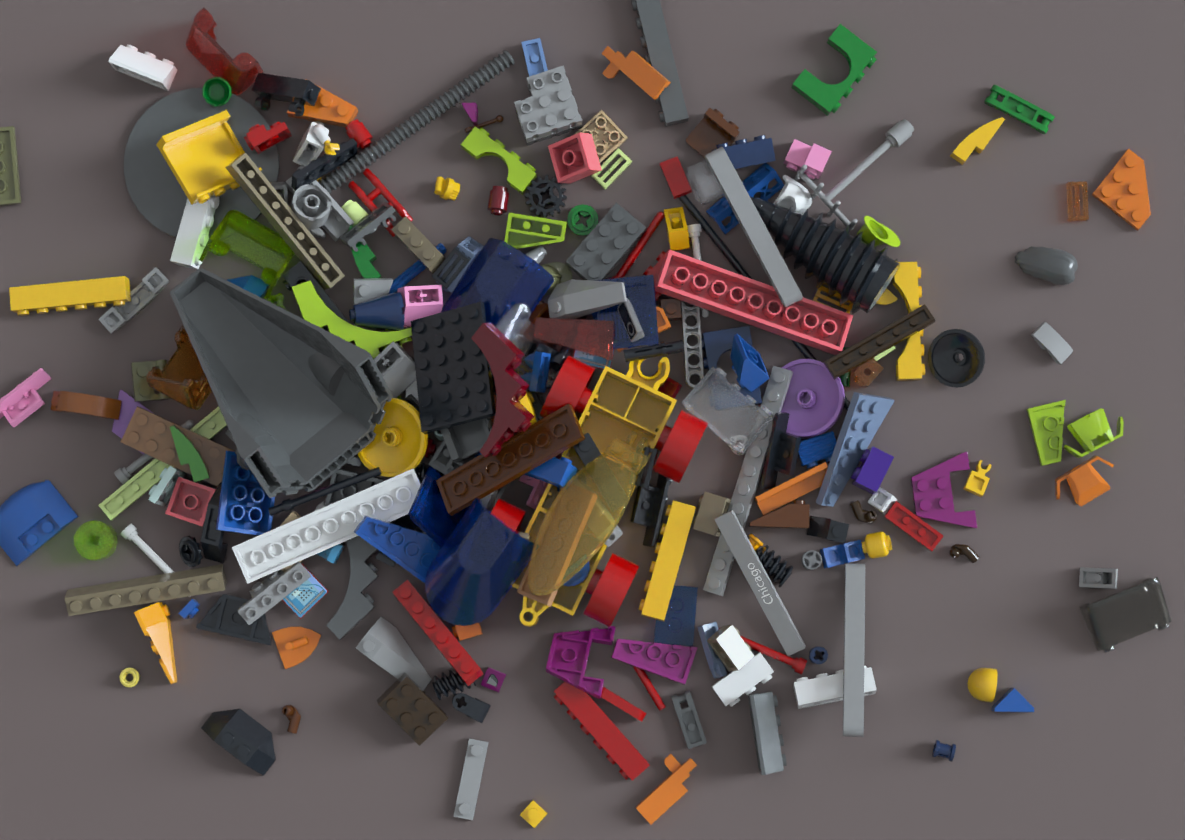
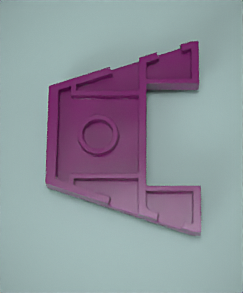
M968 452L957 455L911 477L916 516L969 528H977L975 510L954 511L949 473L970 469Z
M610 626L605 629L592 628L589 631L582 632L576 630L554 633L546 672L601 699L604 679L586 677L585 671L592 642L612 645L616 627Z

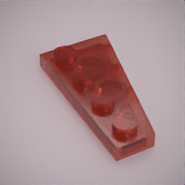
M536 318L534 337L612 361L615 322Z

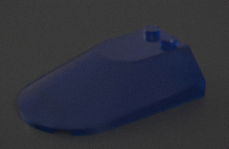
M489 238L446 301L441 312L482 302L485 306L486 323H492L512 341L550 288L554 278L529 256L502 240Z
M475 498L427 571L425 589L432 609L440 618L454 625L468 626L485 620L499 605L540 545L517 534L488 511L482 504L481 499Z

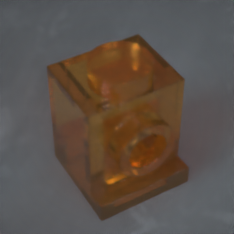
M872 358L857 368L852 374L855 377L853 380L859 386L867 388L884 368ZM865 369L871 371L870 376L864 374Z

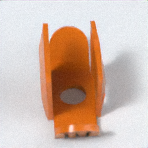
M1095 455L1055 479L1056 500L1060 499V482L1065 479L1068 482L1076 504L1079 506H1083L1110 490V485L1095 470L1091 463L1100 460L1111 467L1114 465Z

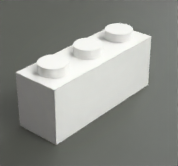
M759 652L739 671H732L711 687L725 706L729 704L732 707L740 701L739 697L742 694L749 695L756 690V684L759 682L764 684L769 681L774 671L761 652Z

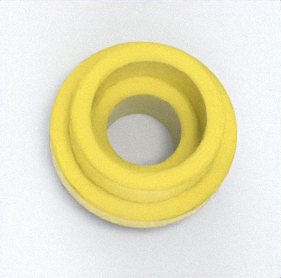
M125 668L122 670L120 682L123 686L134 687L138 684L140 675L136 669ZM128 674L133 675L132 681L127 680Z

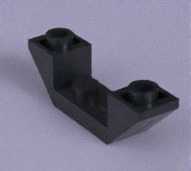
M220 482L208 503L200 542L205 559L224 563L228 544L222 542L224 531L216 530L222 482Z

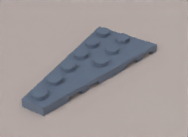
M853 393L816 500L817 504L831 507L835 505L857 467L864 450L868 448L895 400L888 397Z

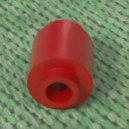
M358 119L350 122L345 127L349 138H353L357 142V148L361 147L364 149L372 143L370 141L373 138L372 135Z

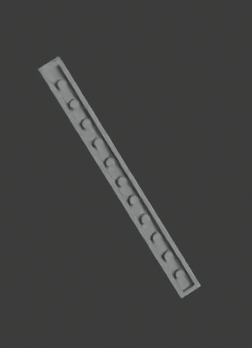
M777 366L772 368L728 511L733 509L743 530L765 464L773 426L772 421L775 413H780L793 375V371ZM722 533L720 534L703 588L704 591L720 596L724 595L735 560Z

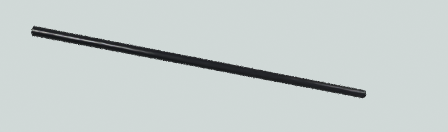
M686 195L678 197L695 220L701 224L703 230L737 273L751 278ZM791 340L806 359L816 360L805 344ZM845 396L844 407L848 411L850 401Z

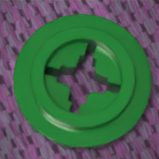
M577 205L568 214V226L575 234L588 235L598 224L597 212L591 206ZM579 213H580V215H582V217H588V216H590V217L586 220L587 227H586L585 225H583L582 223H581V224H577L578 221L580 220V219H579Z

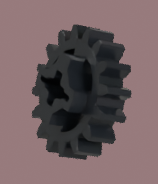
M546 175L545 180H542L538 176V182L532 180L531 184L533 186H527L526 188L530 192L525 194V198L530 199L526 201V205H532L530 212L536 210L537 217L540 213H543L544 218L549 213L551 217H554V211L560 213L559 207H565V203L562 200H567V196L562 194L566 192V189L560 188L562 183H555L556 177L549 180L548 175ZM547 184V186L544 188H538L541 185ZM554 188L558 191L559 198L553 194ZM549 191L550 199L547 198L543 202L542 195H545ZM533 195L538 198V205L534 203ZM549 205H553V206H554V207H552V208H550V209H545L546 206H549Z

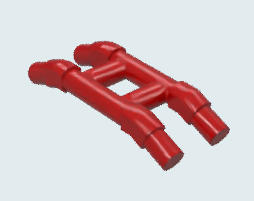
M368 168L363 171V174L375 187L372 192L366 195L354 181L348 184V187L371 212L378 208L372 201L382 194L388 201L387 204L392 205L402 218L406 216L411 222L413 221V218ZM386 219L388 227H385V229L394 237L395 234L391 230L394 226Z

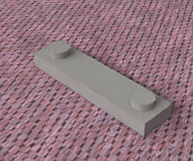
M469 738L453 817L473 820L489 743L487 741Z

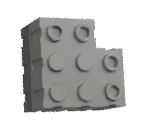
M564 65L526 78L531 97L514 102V106L527 146L538 141L550 139L556 135L568 133L574 129L582 128V118L578 112L575 98L572 95V89L568 77H566Z

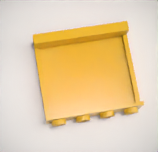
M227 110L164 135L156 144L191 205L197 202L200 204L205 203L211 196L219 197L230 188L235 190L240 187L225 168L238 156L245 153L227 123L231 117Z

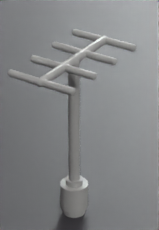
M905 119L898 121L885 133L886 141L826 195L821 191L824 184L820 183L816 186L804 173L807 165H803L798 170L794 180L798 181L802 178L814 191L811 195L812 199L818 196L830 208L827 216L831 217L834 213L846 227L850 225V232L857 223V219H853L850 222L838 209L841 202L836 201L833 204L831 200L887 149L894 146L900 147L912 136L914 128Z

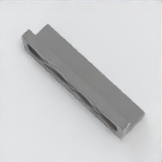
M302 164L298 169L304 168V165ZM291 177L285 183L289 191L294 195L295 190L291 187ZM317 180L309 184L313 186H321V184ZM331 197L329 217L322 227L336 242L349 231V227L353 225L354 221Z

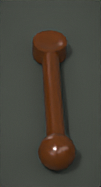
M498 115L495 119L467 127L464 130L466 133H469L474 127L481 128L495 122L500 123L503 121V116Z

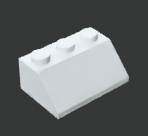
M129 44L126 47L120 45L108 61L116 71L169 91L177 73L173 62L167 59L158 60L154 54L146 51L144 54L140 53L138 48Z

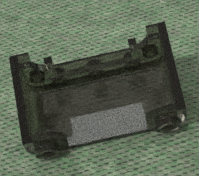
M1158 577L1143 580V583L1135 584L1125 590L1098 599L1096 602L1087 603L1079 607L1097 651L1103 650L1106 653L1114 650V645L1155 628H1158L1159 631L1169 627V623L1172 620Z

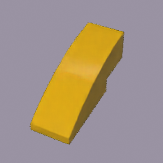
M1003 117L998 118L976 129L957 146L950 157L963 165L973 150L980 154L1005 119Z

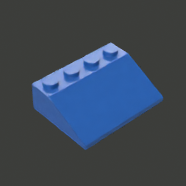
M226 451L216 530L255 536L271 531L273 515H270L268 508L274 507L275 497L269 498L252 472L243 469L237 463V455L234 451Z

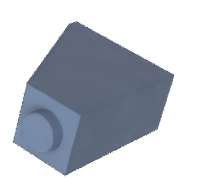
M470 236L459 243L457 247L461 252L465 253V256H469L471 260L447 289L442 286V290L452 293L459 287L485 248V246ZM455 254L453 258L448 262V264L444 267L443 271L439 276L440 278L456 260V258L458 257L457 254ZM461 259L459 263L455 266V268L446 277V279L444 280L446 283L456 272V270L460 267V265L464 262V260Z

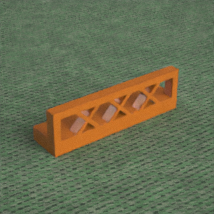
M826 462L755 497L754 500L762 515L821 487L828 468Z

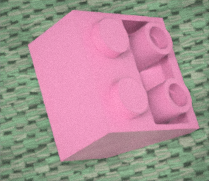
M442 285L408 286L397 289V292L401 293L404 307L402 308V314H404L405 318L404 327H411V321L441 313L443 307Z

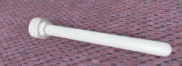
M701 224L687 225L688 235L692 242L693 257L702 261L699 236L702 232ZM701 308V315L704 318L708 317L709 310Z
M132 523L121 532L120 535L125 540H132L165 574L174 572L138 536L137 528Z

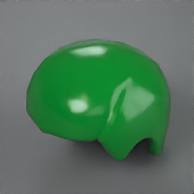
M210 78L203 85L202 96L212 106H223L230 100L232 88L224 78Z

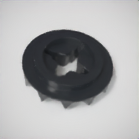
M190 535L180 540L179 552L186 565L195 567L201 564V559L203 558L201 555L202 549H200V543L196 542L195 537Z

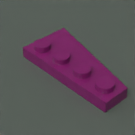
M617 639L611 658L685 685L698 647Z

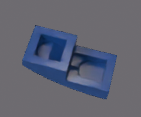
M861 540L820 549L824 569L865 559Z

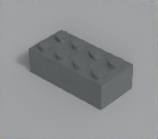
M616 202L566 260V265L583 280L603 281L644 234L646 227Z

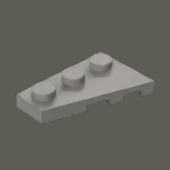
M393 278L354 279L353 305L389 294ZM353 321V325H354V326H357V327H360V328H363V329H366V330L376 331V328H374V327H367V326L355 325V324H354V321Z

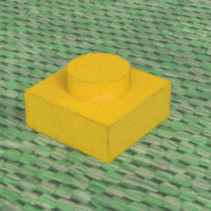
M532 800L520 816L535 828L548 813Z

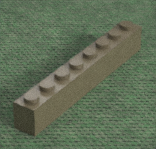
M247 153L238 156L225 167L324 290L333 287L345 276Z
M220 564L69 589L65 595V603L68 616L224 591L227 580L224 566Z

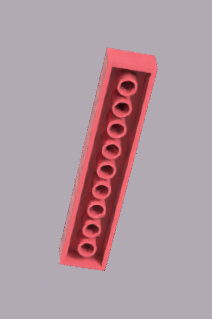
M672 250L665 254L654 291L833 355L843 351L853 318L851 314L804 297L802 300L785 308L773 286Z

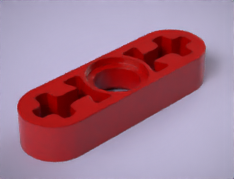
M603 687L601 695L603 699L639 721H643L647 714L646 712Z

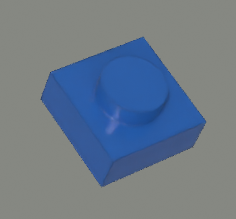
M191 599L178 614L184 619L188 617L192 619L199 612L198 607L201 604L195 599Z

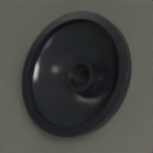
M950 329L940 333L932 341L928 351V363L932 374L939 382L949 387H964L973 383L981 375L985 364V353L980 341L972 333L963 329ZM960 353L963 355V360L959 359Z

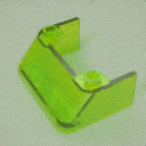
M230 210L209 238L199 260L203 262L209 252L217 256H225L231 251L263 269L261 279L270 285L265 295V298L268 299L295 253L278 233L237 210Z

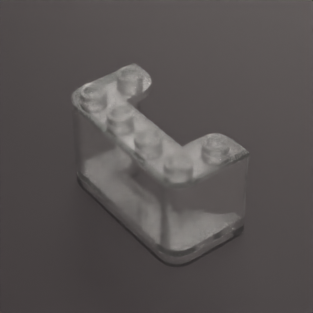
M712 367L682 401L681 405L692 415L708 422L707 428L741 456L773 419L771 417L772 412L765 406H762V408L756 406V401L748 394L744 396L740 392L741 388L735 382L729 383L725 378L727 374L721 368L717 367L715 369Z

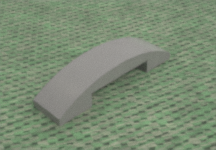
M155 267L130 292L131 302H125L124 306H112L98 320L113 334L145 308L170 281Z

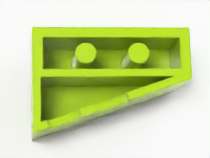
M509 212L503 251L565 241L567 221Z

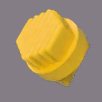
M440 176L437 177L434 193L440 195L442 199L455 201L460 191V184L448 177L446 179Z

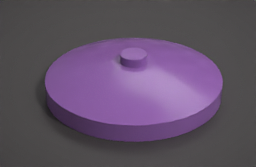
M799 359L784 365L782 368L793 371L781 412L790 414L786 432L799 437H813L826 432L837 422L844 407L845 393L840 378L838 377L834 380L824 363L814 359Z

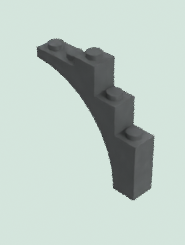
M360 536L346 541L351 567L349 586L337 613L326 625L339 640L344 638L375 608L373 605L375 600L368 593L364 595L362 592L379 577L376 574L379 570L371 562L369 564L366 563L378 549Z

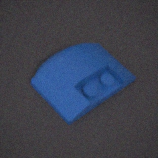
M50 480L30 484L15 492L0 506V546L14 564L18 566L79 516Z

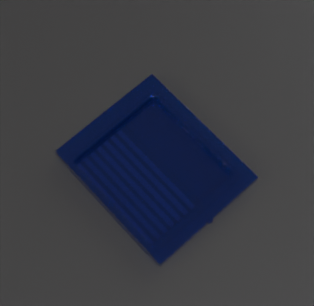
M654 275L595 280L624 282L626 298L631 302L645 334L643 338L635 342L630 341L617 309L619 304L597 311L600 350L659 344Z
M428 467L408 515L446 552H451L454 556H457L465 539L466 531L471 525L473 512L477 508L472 504L453 516L448 514L436 482L442 476L434 468Z

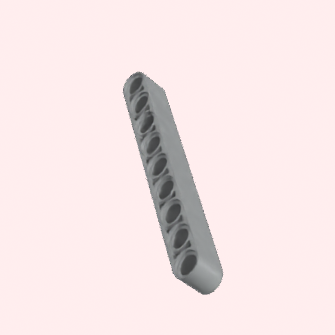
M720 147L704 155L709 168L783 306L786 308L802 300L803 296L724 148Z
M845 563L843 736L863 737L865 564Z

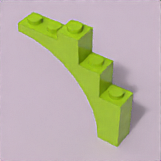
M311 280L291 288L304 320L322 329L327 326L328 332L347 342H353L354 345L366 350L373 360L380 354V348L383 351L393 341H400L401 344L412 341L411 328L379 332L354 326L341 319L324 304L316 293Z

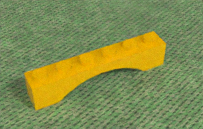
M898 262L900 266L892 279V284L902 296L909 314L922 306L919 305V298H922V287L918 286V278H921V267L917 266V262ZM924 329L908 337L901 355L896 360V381L921 380L922 375H925V364L921 363V356H924V344H921L920 339L924 334Z

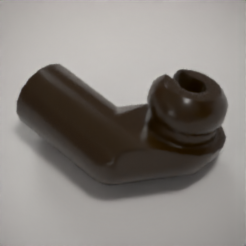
M859 500L850 504L858 521L873 523L876 520V512L862 509Z
M955 544L949 551L950 556L953 558L965 555L972 563L979 559V555L968 545Z

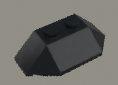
M242 709L213 712L201 727L213 741L243 764L263 776L276 761L272 733Z

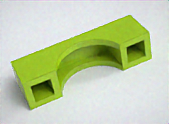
M474 127L462 142L461 148L476 160L484 156H496L503 160L508 167L507 184L523 195L527 190V186L531 185V181L537 178L536 169L529 163L525 165L519 161L521 158L515 152L511 151L509 153L504 149L505 145L499 140L493 141L485 129Z

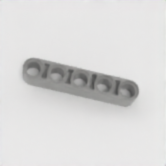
M681 301L685 381L690 389L695 390L700 388L704 381L700 310L695 305L687 307L684 301ZM688 317L695 318L696 325L688 326L686 319ZM688 337H695L698 343L695 346H690L687 343ZM696 356L699 359V363L691 365L688 362V358ZM697 375L700 378V383L697 385L691 384L689 381L690 376Z

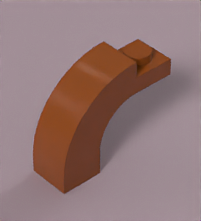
M53 391L51 410L119 420L122 401L89 394Z

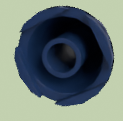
M394 292L353 305V309L349 310L350 321H354L355 325L393 331L403 330L405 318L404 314H402L404 305L401 293Z

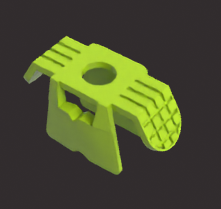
M1102 408L1067 425V429L1085 452L1080 453L1068 445H1064L1063 448L1076 458H1081L1123 436V417H1118L1117 431L1114 437Z

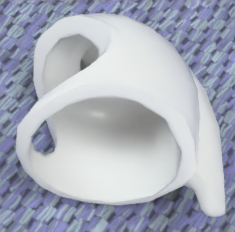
M784 175L782 178L785 181V185L773 204L776 205L778 203V206L787 209L793 206V211L803 213L806 209L810 208L812 197L802 184Z

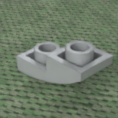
M1043 322L1031 334L1041 349L1047 350L1057 364H1062L1073 352L1069 344L1046 322Z

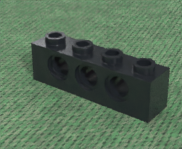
M301 261L282 275L285 278L283 283L289 291L301 281L307 282L311 280L316 293L324 304L338 317L348 322Z

